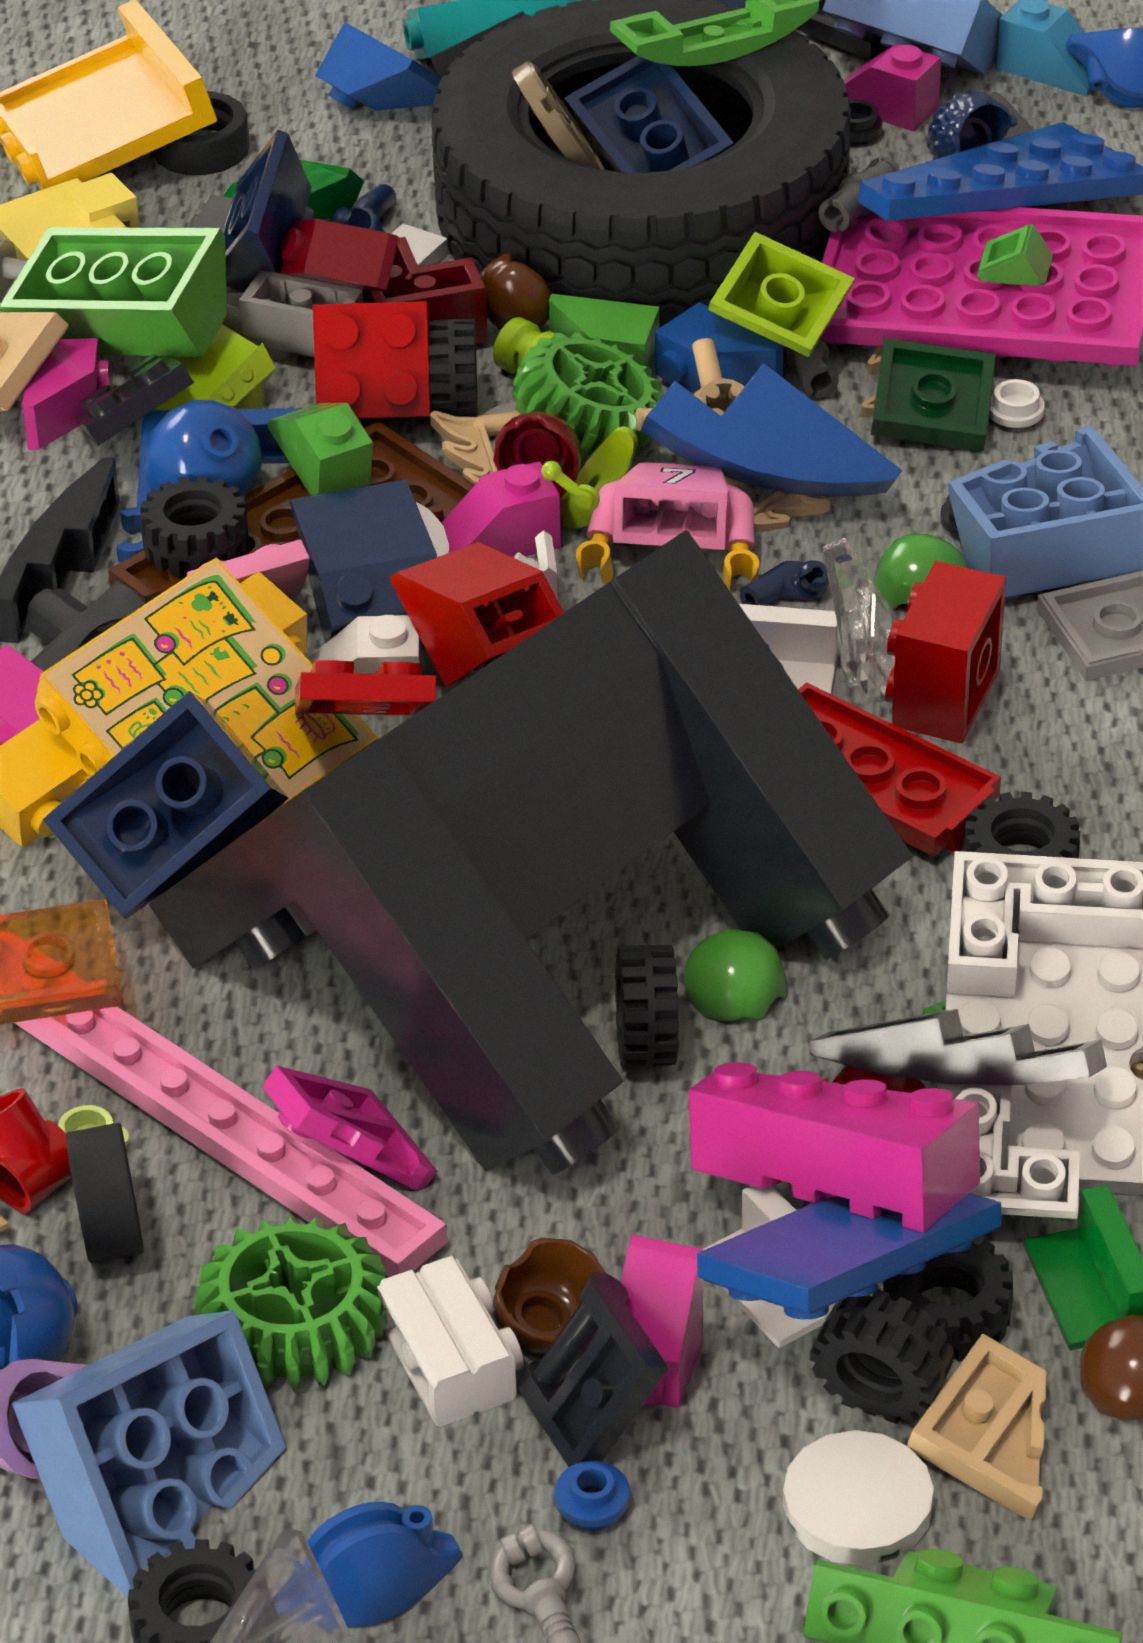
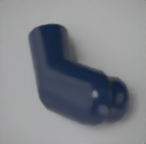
M379 184L361 196L352 208L356 206L370 208L380 219L384 213L396 204V193L391 186ZM346 207L338 208L333 215L332 222L346 224L350 218L351 210Z
M818 560L807 562L784 561L740 589V598L743 604L768 606L776 600L812 601L821 597L826 592L831 579L830 571L824 563Z

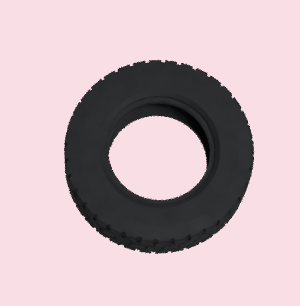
M581 0L567 3V6L564 7L557 5L539 10L533 16L527 14L508 22L505 28L498 27L482 36L481 42L475 41L462 52L461 58L457 57L453 61L438 85L431 121L436 214L441 235L447 239L448 251L450 255H453L454 260L472 257L480 275L483 269L495 258L505 253H511L513 261L525 264L541 275L552 294L660 307L661 328L699 302L709 307L710 301L754 232L822 263L831 231L826 229L821 223L818 210L826 199L831 198L838 192L840 183L849 176L851 108L844 80L841 78L840 72L832 60H828L827 54L815 43L809 44V39L796 30L758 51L729 61L699 66L671 65L734 142V146L705 162L676 170L628 173L597 169L576 163L564 157L527 102L511 70L526 61L535 64L569 110L564 99L565 97L638 56L610 32V21L657 11L672 25L742 8L736 6L733 9L728 7V4L710 0H703L702 2L695 0Z

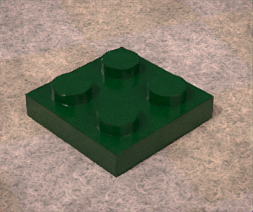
M884 338L870 435L984 451L996 354Z

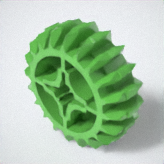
M574 332L570 338L562 333H555L551 339L540 338L535 346L529 348L527 355L522 357L514 380L515 386L512 395L517 399L515 409L521 414L545 412L564 419L576 432L582 450V458L586 454L592 455L616 428L623 426L631 428L638 437L635 456H639L643 447L648 446L652 438L643 431L636 429L635 412L637 408H653L663 396L661 393L663 384L657 379L651 378V368L636 363L637 356L635 354H624L618 350L617 344L613 346L601 343L597 336L593 340H588L577 332Z
M291 1213L283 1225L272 1226L262 1218L258 1232L251 1234L236 1229L232 1245H215L212 1262L202 1265V1274L199 1278L200 1286L197 1287V1295L195 1296L196 1315L235 1310L265 1390L277 1380V1377H287L288 1383L296 1392L302 1380L301 1377L313 1375L325 1387L330 1368L334 1367L338 1371L351 1375L353 1365L355 1364V1357L371 1358L375 1339L384 1338V1330L387 1327L386 1308H383L381 1299L378 1298L377 1286L380 1285L383 1279H386L385 1267L381 1263L380 1255H373L367 1238H352L346 1223L339 1224L328 1230L320 1214L309 1224H298Z

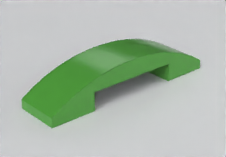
M746 0L745 8L672 25L659 12L652 11L610 21V32L636 55L649 61L674 66L710 65L745 56L778 41L817 13L819 1Z

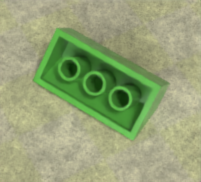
M48 227L1 302L0 310L2 312H56L68 324L67 330L61 339L98 338L100 355L150 356L156 353L157 356L203 357L227 316L225 235L221 228Z

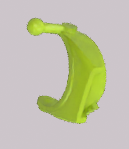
M626 426L616 428L581 467L576 482L572 481L562 472L557 462L548 461L543 464L541 470L543 477L548 481H555L567 491L560 502V526L569 529L588 526L592 512L600 502V495L598 493L600 488L606 483L621 479L628 473L638 445V437L631 428Z

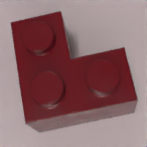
M406 237L399 238L387 290L363 291L364 303L427 301L429 303L430 321L474 319L476 344L487 343L486 287L472 257L418 267Z

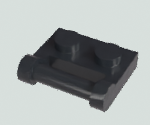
M595 1272L590 1276L580 1291L582 1302L542 1360L540 1362H531L518 1380V1388L568 1467L585 1461L602 1462L669 1369V1366L626 1305L629 1299L626 1288L616 1278L602 1272ZM600 1328V1330H599V1332L597 1333V1335L594 1337V1339L592 1340V1342L590 1343V1345L587 1347V1349L585 1350V1352L583 1353V1355L580 1357V1359L578 1360V1362L576 1363V1365L573 1367V1369L571 1370V1372L569 1373V1375H568V1376L566 1377V1379L564 1380V1378H565V1376L567 1375V1373L570 1371V1369L572 1368V1366L574 1365V1363L577 1361V1359L579 1358V1356L581 1355V1353L584 1351V1349L586 1348V1346L588 1345V1343L591 1341V1339L593 1338V1336L595 1335V1333H596V1332L598 1331V1329Z

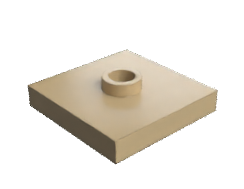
M0 312V411L10 410L66 332L68 324L56 312Z

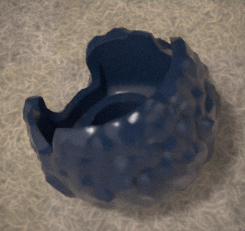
M978 91L955 94L953 99L945 102L935 111L933 121L928 127L927 147L933 155V160L991 142L1000 141L1006 136L1010 127L1017 125V117L1015 114L1009 113L1010 111L1006 106L997 102L996 99H993L986 92Z

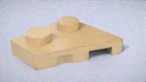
M982 1334L914 1427L907 1446L918 1456L1008 1510L1032 1520L1042 1501L1043 1487L1039 1486L1040 1457L1044 1449L1045 1424L1041 1419V1411L1046 1398V1370Z

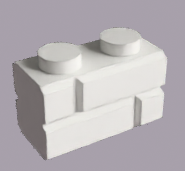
M449 1256L423 1265L420 1272L415 1273L411 1269L381 1281L377 1289L378 1298L381 1299L383 1308H386L387 1327L384 1332L436 1426L441 1427L472 1416L474 1412H483L513 1401L517 1397L516 1370L523 1368L521 1348L511 1328L506 1327L498 1330L492 1320L494 1318L492 1298L481 1277L469 1280L459 1260Z

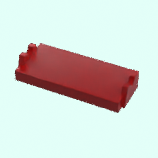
M807 682L798 689L903 842L933 857L944 847L953 853L963 849L966 821H969V813L974 807L981 810V802L990 797L995 801L999 797L1000 776Z

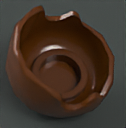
M505 253L495 258L483 269L480 276L486 287L488 322L501 330L508 321L516 317H522L538 325L539 328H542L550 320L549 299L552 293L541 275L525 264L513 261L511 253Z
M552 1238L533 1240L516 1261L503 1267L495 1285L496 1293L493 1298L494 1317L502 1329L506 1327L511 1328L519 1345L535 1354H546L582 1302L580 1291L593 1273H605L595 1254L572 1240Z
M1129 1315L1105 1323L1090 1336L1080 1355V1383L1082 1391L1100 1413L1123 1421L1143 1418V1315Z

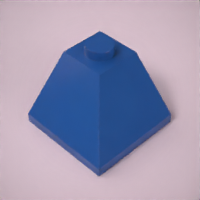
M344 22L315 74L316 77L333 86L328 96L352 110H355L358 103L361 102L375 111L434 105L435 94L442 79L414 60Z

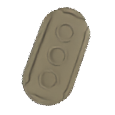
M526 61L511 70L527 102L564 157L582 165L606 170L579 124L538 67L532 64V62Z

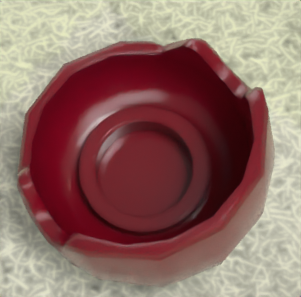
M532 412L513 417L504 425L495 440L493 461L497 471L505 470L518 464H531L540 461L543 465L548 461H555L560 465L562 472L572 481L576 482L580 469L582 450L575 430L564 419L550 413ZM552 481L560 498L563 497L567 491L555 481Z

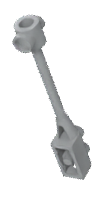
M0 239V294L8 290L12 281L16 280L27 262L26 260L17 259L14 244L4 239ZM260 270L244 293H226L227 316L222 324L257 346L263 343L272 360H286L295 354L314 357L313 304L364 303L363 290Z

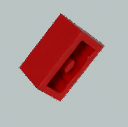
M480 542L402 570L389 577L445 687L471 677L564 613L543 571Z

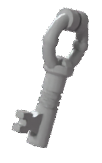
M533 1524L518 1530L520 1533L518 1536L512 1533L501 1538L503 1546L498 1550L492 1562V1591L508 1605L527 1610L530 1614L536 1615L547 1643H581L564 1604L567 1597L566 1590L574 1577V1548L554 1532L541 1529L535 1530ZM544 1549L552 1552V1558L557 1563V1570L553 1578L538 1579L531 1583L526 1590H520L513 1585L514 1581L509 1575L511 1564L515 1566L526 1561L525 1553L527 1552L531 1558L545 1552Z

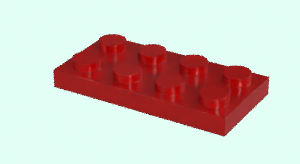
M317 660L314 661L310 672L300 673L295 687V713L413 716L436 700V675H421V663L382 662L381 667H378V671H375V674L354 673L353 661Z

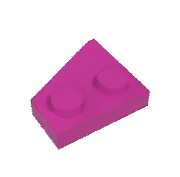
M278 1065L262 1086L264 1091L280 1109L278 1118L282 1124L301 1137L313 1138L415 1191L425 1189L438 1171L371 1089Z

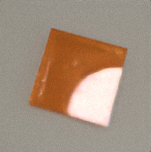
M106 899L0 915V1025L124 1005Z

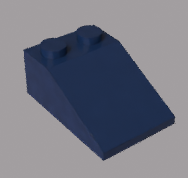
M640 56L631 59L564 98L567 107L608 171L650 173L676 170L705 162L734 146V142L671 65L649 61Z
M281 130L275 132L237 182L223 228L226 250V286L243 293L260 270L280 273L283 262L280 255L281 242L287 230L291 228L292 221L307 220L313 217L314 210L306 207L312 188L289 134Z
M406 479L291 499V509L299 540L301 539L310 558L308 577L325 643L357 617L408 615L389 577L402 570L437 558V553Z
M188 691L42 820L120 915L127 919L272 814L289 797L212 705L195 693Z

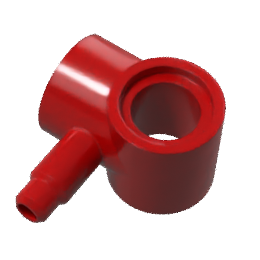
M24 1088L16 1089L0 1096V1200L21 1214L30 1212L72 1178L65 1138L66 1133L54 1122L42 1117Z

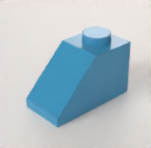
M1018 0L999 19L997 70L1083 96H1088L1093 91L1089 88L1086 66L1067 50L1066 43L1070 35L1085 33L1068 9L1049 4L1046 0Z

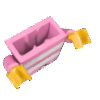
M651 462L638 463L621 479L606 483L600 488L598 492L600 502L592 512L587 531V537L590 540L579 545L576 550V562L580 579L583 581L585 572L588 569L600 566L603 584L611 581L614 577L609 544L625 543L663 546L686 529L700 548L725 550L726 547L730 551L725 556L722 580L729 591L731 577L744 576L750 581L758 578L760 563L758 557L751 552L755 547L752 500L744 491L732 484H726L722 468L715 466Z

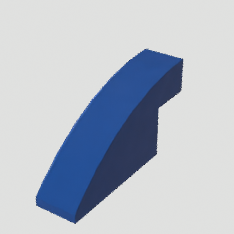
M764 363L722 416L678 382L674 381L648 413L641 431L675 454L697 465L722 468L725 477L748 485L789 494L839 497L887 493L902 472V469Z

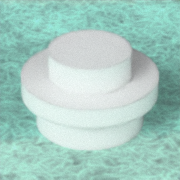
M1019 379L1007 380L998 384L991 395L989 417L994 422L1005 427H1029L1042 419L1045 404L1040 396L1039 389L1031 382Z

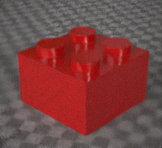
M421 301L313 304L316 404L348 403L358 419L431 417L429 303Z
M935 561L924 583L916 582L913 585L908 600L907 614L903 620L895 619L887 641V654L895 656L894 667L889 674L885 689V701L893 704V725L904 730L961 744L964 742L1000 671L1006 577Z

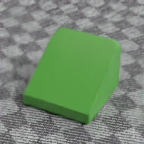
M1028 224L986 242L977 276L982 282L1029 286L1043 285L1047 280L1052 261V252L1034 224Z

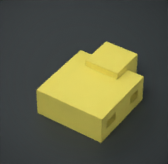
M113 173L83 183L78 178L0 204V239L11 241L15 246L17 259L28 261L48 227L140 228L137 197Z

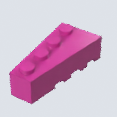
M740 1062L717 1066L713 1073L689 1089L692 1170L762 1189L775 1186L782 1181L791 1183L794 1198L813 1203L825 1198L844 1197L850 1199V1213L871 1219L882 1215L881 1208L902 1213V1227L922 1233L928 1230L980 1184L979 1102L953 1099V1094L947 1090L928 1088L905 1093L887 1090L886 1084L876 1080H855L846 1084L823 1082L819 1074L809 1071L787 1072L780 1076L757 1073V1068L754 1065Z

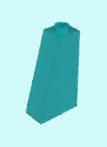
M456 0L408 9L409 20L403 21L404 39L408 50L415 51L417 60L430 58L522 11L529 16H533L536 11L557 5L564 7L567 6V3L581 0Z

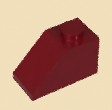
M320 219L293 220L291 228L287 230L281 242L280 255L283 262L280 274L361 289L363 291H386L399 236Z

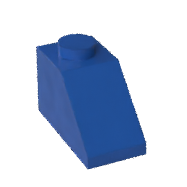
M700 302L655 331V375L661 377L670 385L674 381L678 382L692 394L701 388L692 344L703 338L714 340L722 378L731 379L746 386L763 363L783 378V345L709 311L708 306Z

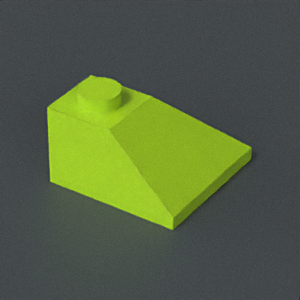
M754 232L710 301L708 310L809 357L853 286L855 278Z

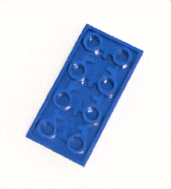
M969 1193L928 1230L922 1233L902 1227V1213L881 1208L882 1215L871 1219L850 1213V1199L840 1196L825 1198L697 1253L698 1278L729 1289V1295L734 1299L742 1301L764 1300L784 1307V1313L791 1318L804 1320L820 1318L829 1312L830 1305L843 1299L873 1294L878 1290V1283L898 1274L918 1273L925 1269L926 1261L944 1253H957L970 1249L972 1247V1240L990 1233L1001 1226V1202Z

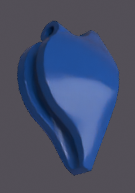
M1120 28L1070 35L1066 43L1067 50L1086 66L1090 89L1100 90L1112 102L1123 107H1143V28Z
M382 1501L367 1502L339 1512L315 1530L307 1541L297 1566L271 1597L269 1607L277 1624L316 1627H361L374 1625L397 1617L414 1606L463 1558V1555L454 1536L433 1530L432 1514L428 1508L415 1505L404 1510L394 1503Z

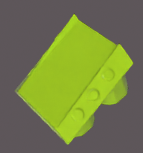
M221 324L203 357L171 356L183 364L194 383L154 410H173L192 400H216L235 409H262L266 403L265 386L276 367L263 343L257 346Z

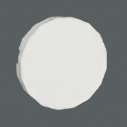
M851 1430L825 1435L802 1448L787 1468L783 1488V1509L786 1519L788 1520L789 1518V1522L796 1529L795 1536L808 1550L832 1562L865 1566L881 1563V1556L889 1555L899 1550L900 1556L916 1546L930 1526L934 1486L926 1464L909 1446L884 1434Z

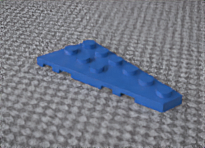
M1061 122L861 181L858 203L885 220L892 221L1143 195V166L1136 163L1135 156L1115 151L1104 145L1105 140L1103 138L1084 134L1072 126Z

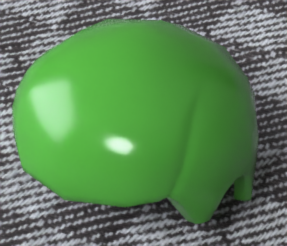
M912 533L896 539L881 557L874 575L873 593L886 608L894 611L897 606L908 604L913 585L916 582L924 583L935 561L966 568L969 567L961 551L949 542L929 534Z
M728 928L702 940L694 948L685 964L684 981L688 1001L706 1018L724 1022L740 1020L743 1017L760 1020L765 1018L768 1008L777 997L778 999L786 1000L788 992L786 974L779 953L774 945L759 933Z

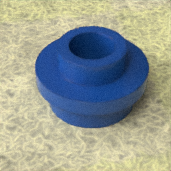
M585 1461L572 1465L559 1476L555 1484V1504L559 1513L572 1525L583 1530L596 1531L611 1526L625 1513L629 1505L630 1487L627 1478L618 1468L605 1462ZM599 1489L601 1491L596 1493H587L583 1490Z

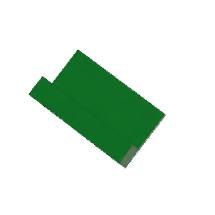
M1108 1184L1081 1190L1078 1227L1076 1229L1023 1240V1247L1069 1351L1083 1348L1090 1336L1110 1320L1129 1315H1143V1258Z

